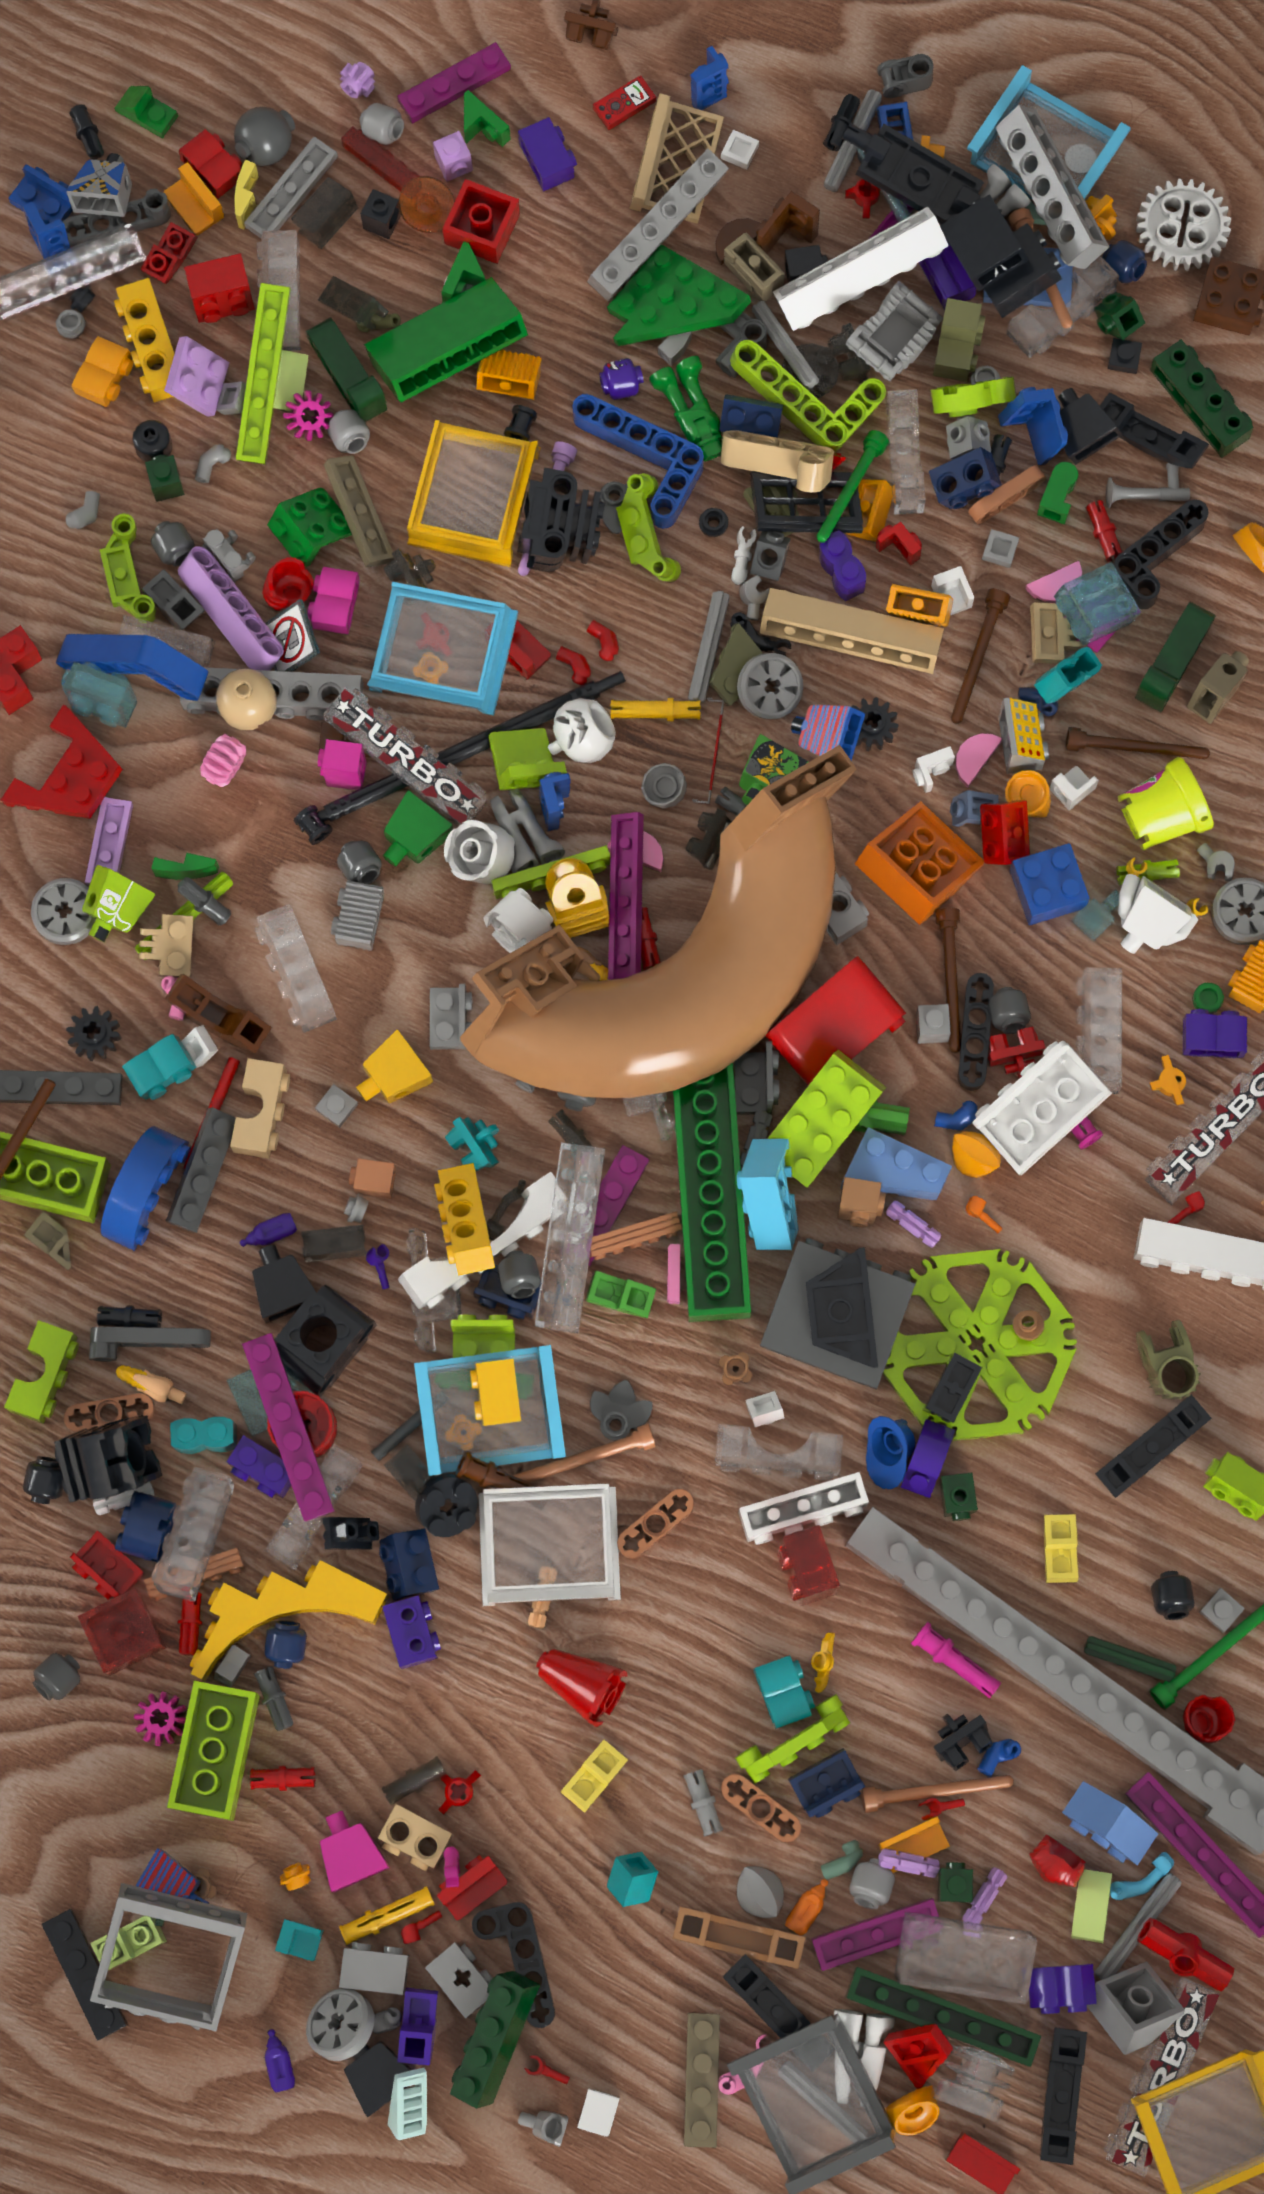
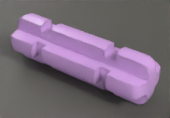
M895 1200L887 1208V1216L894 1221L896 1219L900 1221L899 1225L915 1237H921L923 1239L922 1242L930 1248H933L940 1240V1232L933 1227L930 1229L928 1223L912 1211H906L905 1206Z
M887 1848L882 1849L878 1856L879 1865L883 1868L892 1869L894 1866V1869L897 1871L920 1875V1872H922L923 1876L935 1878L940 1871L939 1861L930 1857H926L924 1860V1857L901 1851H898V1854H896V1850Z
M994 1867L991 1869L986 1877L988 1879L987 1882H983L971 1902V1909L968 1908L963 1915L962 1920L971 1927H978L983 1919V1912H987L998 1894V1887H1002L1007 1879L1006 1873Z

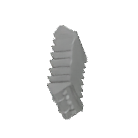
M898 281L882 301L878 312L871 316L869 320H866L863 325L857 327L846 341V345L858 357L865 360L866 364L871 365L876 372H879L884 379L891 382L896 374H900L903 369H906L910 363L912 364L933 338L932 335L936 331V327L943 320V317L932 306L930 307L913 293L912 289L910 290L902 282Z

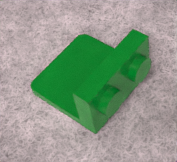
M316 488L279 503L267 524L272 533L289 552L290 556L303 561L305 567L311 565L321 547L352 535L342 510L323 488Z

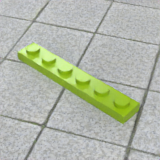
M260 284L236 453L237 461L266 465L291 291L290 287Z

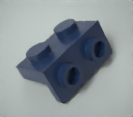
M725 394L719 431L738 430L778 438L781 429L783 404Z
M495 1264V1268L487 1269L482 1273L479 1284L473 1292L474 1298L479 1299L477 1302L479 1305L495 1310L496 1306L507 1309V1315L519 1320H524L525 1316L533 1318L545 1282H540L539 1287L532 1296L524 1299H515L502 1290L497 1271L498 1265Z
M425 1528L394 1533L379 1541V1555L385 1565L387 1574L386 1585L393 1601L407 1596L439 1590Z
M844 1748L788 1778L806 1814L809 1817L815 1815L816 1818L833 1810L832 1805L841 1800L849 1802L857 1798L861 1794L860 1790L865 1787Z

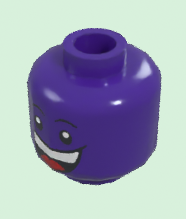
M629 358L606 363L603 367V372H599L604 395H609L612 400L637 395L639 384L644 383L641 367H634L633 362Z

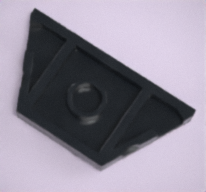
M862 1247L806 1282L812 1344L869 1367L878 1368L865 1247Z

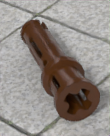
M468 1450L461 1457L455 1472L456 1477L461 1478L464 1476L479 1483V1487L483 1489L489 1487L494 1489L536 1487L531 1483L497 1469L498 1466L492 1461L487 1463L473 1457L472 1453ZM548 1500L524 1502L543 1510Z

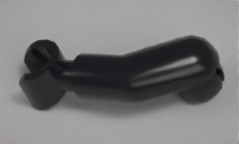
M737 612L732 616L731 628L735 623H739L761 651L767 652L770 650L786 656V652L778 649L780 647L791 649V643L787 639L773 641L770 637L759 635L745 614Z

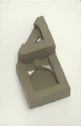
M43 1211L23 1236L65 1269L69 1270L71 1268L67 1230Z

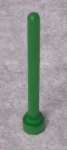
M871 430L863 441L864 453L817 533V540L824 543L828 540L874 457L882 455L886 450L889 439L882 432Z
M1264 1604L1170 1682H1158L1152 1687L1149 1693L1155 1702L1163 1710L1168 1709L1174 1704L1175 1698L1178 1696L1177 1692L1264 1621Z

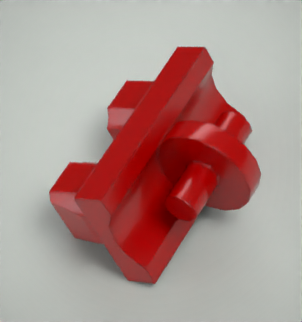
M1033 1027L1017 1031L1018 1046L1009 1047L1006 1034L991 1036L989 1039V1067L1014 1062L1004 1066L1005 1073L1016 1072L1020 1079L1022 1077L1020 1075L1021 1071L1030 1063H1035L1034 1059L1023 1060L1043 1055V1050H1045L1044 1040L1038 1039Z

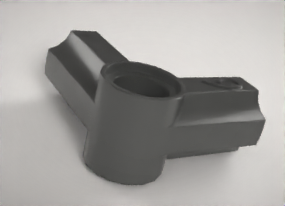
M744 312L740 314L734 323L718 326L733 337L734 340L718 356L716 364L728 376L734 378L737 377L738 373L732 368L730 358L738 343L743 340H749L747 338L752 334H759L761 336L757 340L752 341L757 343L763 350H766L768 346L765 325L762 321L752 319ZM739 352V356L743 361L750 362L752 360L749 353Z

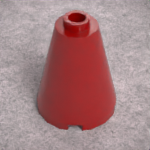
M552 1649L549 1653L545 1651L540 1656L536 1665L539 1669L538 1676L589 1724L595 1727L600 1726L604 1722L599 1719L604 1712L608 1715L612 1713L626 1685L625 1682L621 1681L622 1676L627 1677L625 1670L557 1649Z

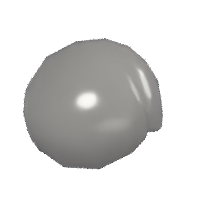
M661 763L652 766L644 774L641 790L645 799L651 805L666 809L676 806L683 800L686 794L687 782L678 767Z

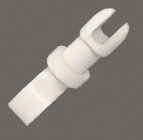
M743 526L737 533L738 550L734 553L736 564L731 575L732 581L737 585L743 584L747 578V563L751 561L752 557L750 549L756 539V530L754 529L750 533L751 539H748L745 543V538L742 535V531L745 529Z

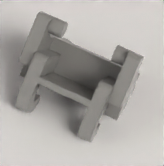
M218 529L209 531L206 537L203 538L204 544L201 547L212 551L227 569L232 581L236 582L244 576L243 571L249 568L256 557L252 552H248L246 554L247 558L243 561L240 554L233 549L231 544L238 538L234 530L228 532L229 537L227 539L224 538V535Z

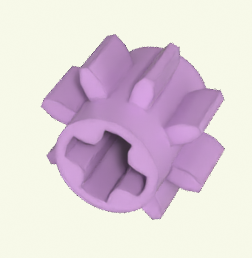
M357 62L353 66L347 63L340 72L342 75L340 86L352 98L356 99L362 94L367 98L375 88L373 85L375 82L373 79L375 76L374 72L362 62Z

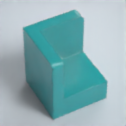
M643 1852L617 1856L610 1873L607 1888L622 1907L645 1903L650 1900L659 1871Z
M284 1919L275 1951L314 1961L324 1930Z

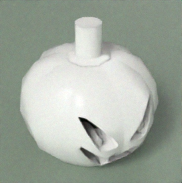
M583 698L568 701L556 712L553 730L557 740L549 744L548 749L552 755H556L563 750L575 762L593 763L599 761L613 747L616 733L613 722L607 711L597 701Z

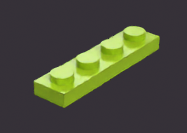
M607 845L562 858L582 860L589 866L593 874L604 871L607 868L606 866L610 865L611 859ZM562 859L491 880L495 898H504L510 891H516L518 888L524 890L532 889V891L545 889L547 872L552 865Z

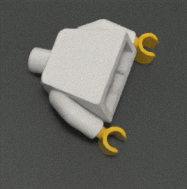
M1135 857L1129 860L1126 864L1128 874L1125 876L1119 893L1118 914L1121 917L1122 927L1129 932L1120 943L1122 947L1135 954L1143 943L1157 950L1162 945L1169 946L1186 939L1198 922L1197 916L1205 915L1209 910L1208 906L1204 905L1197 911L1196 903L1200 898L1190 899L1185 904L1143 876L1140 880L1138 876L1147 870V863L1143 862L1140 871H1137L1133 867Z

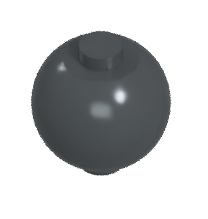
M255 107L246 111L237 121L234 130L237 154L241 158L259 166H268L279 162L287 154L291 146V132L295 130L293 118L285 110L278 112L269 107Z

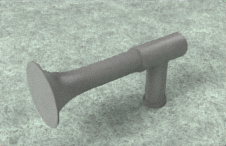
M1167 463L1168 488L1122 487L1115 484L1112 478L1109 477L1106 485V505L1110 508L1112 503L1121 499L1189 501L1190 489L1179 488V466Z

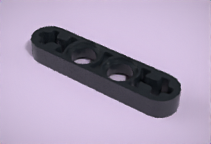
M984 973L972 975L968 979L965 989L958 1082L961 1087L969 1091L981 1088L987 1073L991 1027L989 1000L993 996L994 983L991 977ZM977 981H982L983 987L988 988V990H984L982 993L981 1003L975 1002L977 990L971 987L976 986ZM978 1009L984 1012L986 1016L985 1022L980 1025L970 1022L968 1015L971 1011ZM971 1039H978L983 1044V1050L978 1054H972L967 1050L966 1043ZM982 1060V1064L977 1062L975 1066V1074L980 1075V1078H976L974 1083H970L969 1078L964 1076V1074H968L971 1061Z

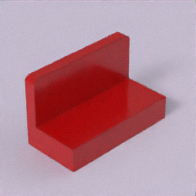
M516 620L507 661L528 680L551 658V653ZM491 623L484 630L485 638L488 643L490 640L493 623Z
M961 2132L945 2159L997 2194H1004L1014 2175H1018L1020 2168Z

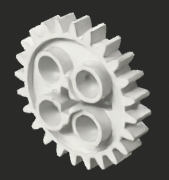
M1178 179L1175 187H1173L1170 181H1166L1165 190L1160 186H1156L1155 195L1147 194L1146 202L1141 203L1139 209L1141 212L1137 215L1136 221L1139 223L1137 224L1136 232L1142 233L1138 242L1147 243L1144 252L1154 251L1152 261H1156L1161 257L1163 259L1162 267L1172 262L1175 271L1178 269L1179 264H1183L1185 270L1189 271L1191 263H1194L1196 268L1200 269L1202 260L1209 264L1211 257H1213L1212 255L1220 256L1221 247H1226L1228 241L1226 237H1229L1231 229L1228 227L1231 217L1226 216L1229 209L1228 206L1220 207L1223 197L1213 198L1215 189H1211L1206 193L1203 191L1205 183L1202 182L1196 188L1194 187L1193 179H1190L1187 186H1184L1182 180ZM1188 202L1190 206L1183 237V246L1178 247L1177 243L1184 212V203ZM1171 206L1176 208L1177 211L1170 212L1165 207ZM1200 211L1203 212L1206 216L1199 217L1195 215L1194 212ZM1161 233H1169L1173 238H1164ZM1190 238H1198L1201 243H1193L1190 241Z

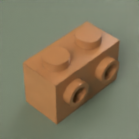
M844 1177L837 1219L850 1221L849 1225L866 1228L868 1224L874 1225L876 1216L882 1217L886 1193L880 1192L881 1183Z

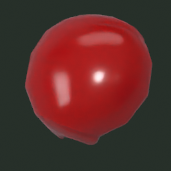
M1198 1696L1186 1705L1182 1715L1185 1731L1196 1741L1206 1744L1216 1743L1232 1732L1235 1724L1234 1709L1222 1696Z

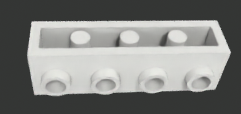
M860 1472L741 1507L738 1513L747 1542L755 1541L756 1545H760L774 1540L773 1535L780 1532H785L786 1536H790L804 1531L803 1526L813 1522L816 1527L834 1522L833 1516L844 1513L845 1517L849 1518L864 1513L863 1507H867L869 1500Z

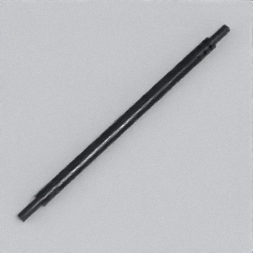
M619 671L595 683L592 680L425 759L432 765L439 761L448 768L491 748L489 741L491 732L532 729L553 719L557 710L566 702L578 698L594 700L600 697V693L626 682L625 677ZM404 768L324 805V809L317 813L324 822L327 820L332 822L420 780ZM439 768L437 769V772L444 770L446 768ZM310 815L309 817L313 821V823L315 825H318L316 821L313 819V817ZM299 823V827H300L301 831L304 832V829L302 828V826H301L300 823Z

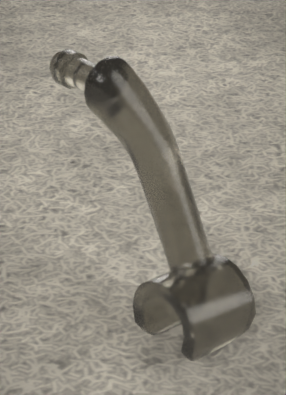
M519 1180L518 1187H515L502 1198L492 1218L488 1219L486 1225L490 1240L494 1241L502 1234L505 1227L499 1224V1221L508 1206L522 1197L521 1194L524 1192L523 1188L526 1185L525 1180Z

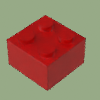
M465 179L442 228L444 244L460 250L463 241L468 242L475 256L498 264L520 216L519 199Z
M241 253L184 267L199 323H214L223 317L231 315L243 316L249 311L255 310Z

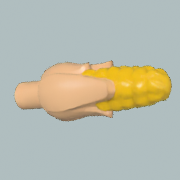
M121 1365L116 1369L118 1378L136 1387V1391L150 1396L155 1401L165 1402L167 1399L183 1404L187 1393L174 1388V1383L166 1377L157 1376L146 1369L142 1371L125 1365Z

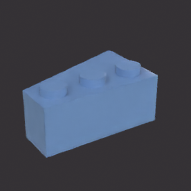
M868 1127L845 1177L880 1182V1192L897 1194L904 1197L937 1200L952 1166Z

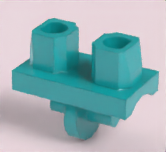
M458 1117L452 1122L455 1127L445 1136L450 1146L454 1150H458L467 1144L472 1151L461 1159L463 1165L474 1163L475 1171H478L484 1167L492 1168L499 1163L491 1149L498 1146L497 1141L493 1137L499 1132L496 1124L487 1127L482 1119L474 1124L469 1117L465 1119Z

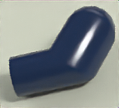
M1019 687L1018 700L1037 704L1039 711L1046 716H1053L1058 711V702L1046 703L1036 688Z

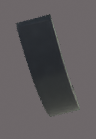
M1110 392L1100 405L1122 431L1121 439L1162 461L1193 469L1209 447L1207 442L1184 430L1179 434L1136 412L1133 404Z
M1191 1394L1123 1452L1095 1473V1475L1116 1498L1212 1418Z
M746 1954L722 1976L780 2038L811 2024ZM821 2035L791 2050L813 2072L835 2048Z
M1054 2028L1040 2147V2160L1073 2165L1077 2133L1075 2131L1087 2032Z

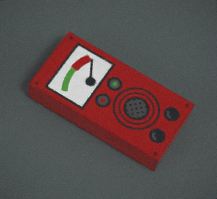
M640 75L595 102L593 110L609 131L654 104L657 100L653 91Z

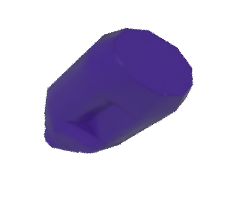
M283 1213L259 1223L254 1227L253 1231L249 1232L246 1239L240 1240V1245L242 1247L247 1244L265 1246L294 1234L297 1228L291 1214Z
M270 2029L267 2032L269 2039L264 2058L270 2085L274 2092H280L294 2088L295 2077L287 2048L275 2036V2030Z

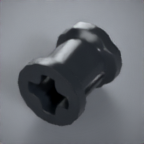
M514 405L512 409L513 417L509 427H506L504 430V436L529 441L530 436L528 433L532 422L536 421L537 413L529 407Z
M315 805L306 807L294 818L295 824L299 825L300 823L309 836L308 840L311 845L320 843L333 831L331 825H326L318 815V808ZM310 815L313 817V819L316 821L318 825H315L313 823V821L309 817Z

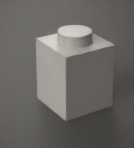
M949 1004L918 1005L916 1012L918 1044L946 1043L949 1041L951 1034Z

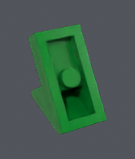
M130 86L114 108L119 114L162 139L178 118L176 110L153 97L149 86Z
M467 90L464 93L465 143H468L482 130V133L489 141H496L503 147L511 140L509 125Z
M463 241L443 286L442 302L466 291L467 284L475 286L485 281V276L468 242Z

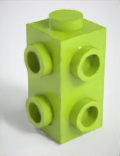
M1229 1452L1220 1460L1214 1458L1205 1471V1474L1209 1477L1203 1487L1209 1490L1215 1498L1226 1501L1237 1508L1243 1516L1257 1521L1264 1514V1473L1258 1472L1246 1464L1241 1457L1232 1455Z

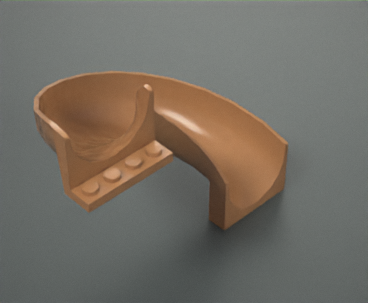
M838 745L764 787L720 834L719 865L710 900L694 931L674 955L645 971L624 978L603 981L573 979L585 957L562 927L558 925L478 971L471 978L490 1004L460 1036L462 1044L480 1063L532 1086L582 1097L634 1098L677 1090L722 1071L756 1046L797 1000L816 965L830 921L836 863L832 821L827 801L857 770L842 747Z

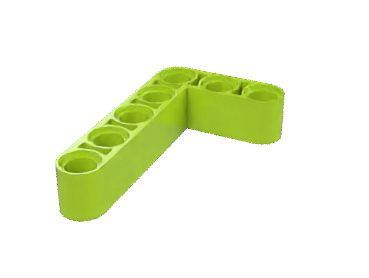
M743 340L738 343L730 358L732 368L767 401L783 404L782 414L814 444L829 447L834 452L838 451L886 396V388L882 381L876 378L867 379L833 414L754 341ZM739 352L749 353L752 361H743L739 356ZM761 372H769L773 376L774 381L767 382L763 380ZM864 390L873 391L877 399H868L865 396ZM785 391L791 392L795 396V401L788 402L782 393ZM845 411L855 412L858 420H849L846 417ZM804 412H813L817 417V421L810 422L807 420ZM826 432H835L838 435L839 441H830L827 438Z

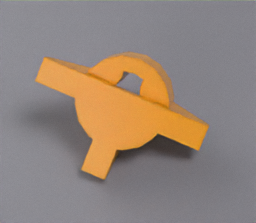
M1169 1055L1162 1056L1163 1071L1157 1081L1149 1083L1151 1090H1160L1164 1095L1172 1097L1176 1106L1182 1105L1184 1101L1181 1092L1185 1087L1186 1077L1181 1070L1172 1066Z

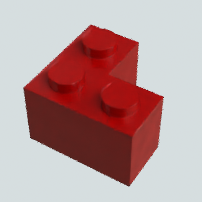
M21 625L0 638V703L8 715L33 700L20 674L42 661L36 646Z

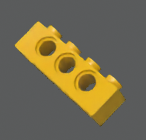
M146 278L116 288L119 299L113 301L118 316H125L127 325H123L122 328L127 343L134 342L136 350L131 351L135 367H142L145 376L139 377L144 394L151 393L154 403L174 397L164 391L174 358V351L150 279ZM137 313H146L143 318H134ZM147 338L155 339L151 344L142 343ZM155 364H163V367L159 370L151 369Z
M474 1163L438 1170L440 1183H436L434 1186L437 1201L444 1202L438 1204L441 1222L448 1223L442 1225L445 1243L451 1242L452 1244L446 1246L449 1264L456 1263L458 1276L495 1268Z

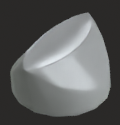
M756 1866L745 1867L737 1884V1899L740 1906L746 1913L755 1917H777L782 1908L784 1888L781 1880L774 1872Z

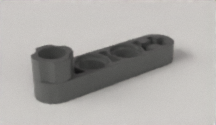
M150 189L146 191L144 198L128 202L126 212L137 214V219L133 223H124L120 216L80 214L65 219L63 223L70 247H79L165 224L171 216V209L166 194L159 192L157 189ZM140 209H144L146 219H143ZM99 219H106L109 221V226L103 231H98L94 228V223ZM88 223L91 233H86L84 224ZM75 227L77 236L72 237L70 229Z
M92 1327L90 1331L89 1360L100 1362L117 1361V1347L209 1348L211 1331L195 1328Z

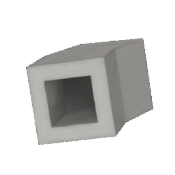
M692 331L669 336L658 346V355L672 366L685 353L692 339Z
M232 1644L225 1658L215 1671L214 1679L231 1688L251 1658V1655Z

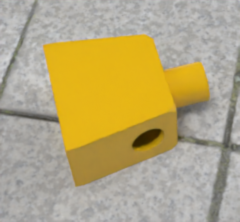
M396 1030L364 1061L363 1067L369 1078L356 1086V1089L366 1102L381 1092L387 1102L392 1103L430 1085L433 1079L430 1072L401 1033Z

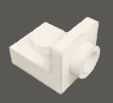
M951 746L917 758L915 769L912 770L917 786H923L925 793L932 791L933 781L930 773H933L934 776L943 774L950 770V766L953 765L955 756Z

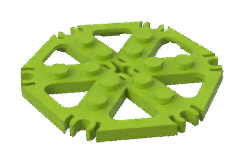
M1001 1249L930 1256L929 1259L934 1263L935 1269L932 1268V1264L928 1260L924 1259L922 1265L926 1269L925 1275H918L913 1268L909 1271V1275L912 1276L911 1279L916 1282L911 1296H920L946 1331L916 1335H903L898 1331L890 1357L886 1363V1366L892 1364L893 1367L884 1369L883 1375L922 1427L925 1420L931 1417L935 1423L943 1424L951 1429L956 1428L955 1437L952 1441L1023 1434L1025 1431L1020 1428L1018 1421H1021L1024 1429L1029 1431L1032 1426L1027 1420L1028 1415L1035 1414L1040 1421L1044 1420L1045 1415L1038 1406H1041L1049 1415L1076 1352V1349L1067 1350L1063 1348L1073 1347L1077 1343L1076 1339L1067 1340L1063 1335L1065 1330L1075 1328L1074 1323L1068 1322L1062 1325L1060 1323L1064 1320H1072V1316L1030 1261L1024 1272L1021 1271L1024 1265L1023 1257L1020 1258L1016 1266L1008 1264L1007 1258L1010 1252L1007 1250L1003 1253L1000 1262H997V1256ZM983 1264L989 1269V1278L974 1312L970 1310L947 1279V1271L952 1267ZM1022 1284L1031 1285L1050 1310V1317L1044 1321L1042 1334L1030 1341L1019 1338L1014 1332L1013 1324L1002 1325L1016 1291ZM1034 1322L1023 1323L1025 1327H1030L1034 1324ZM974 1325H976V1327L979 1329V1333L975 1329ZM970 1336L976 1340L980 1338L984 1340L982 1344L983 1353L977 1349L973 1351L969 1349L972 1343ZM956 1353L981 1366L982 1369L954 1423H947L937 1415L923 1411L926 1404L918 1399L906 1383L903 1373L906 1368L947 1364L951 1355ZM1053 1354L1056 1357L1057 1363L1046 1389L1041 1393L1033 1392L1008 1360L1009 1357ZM979 1377L983 1379L1007 1411V1417L1004 1421L972 1425L965 1420L964 1413Z

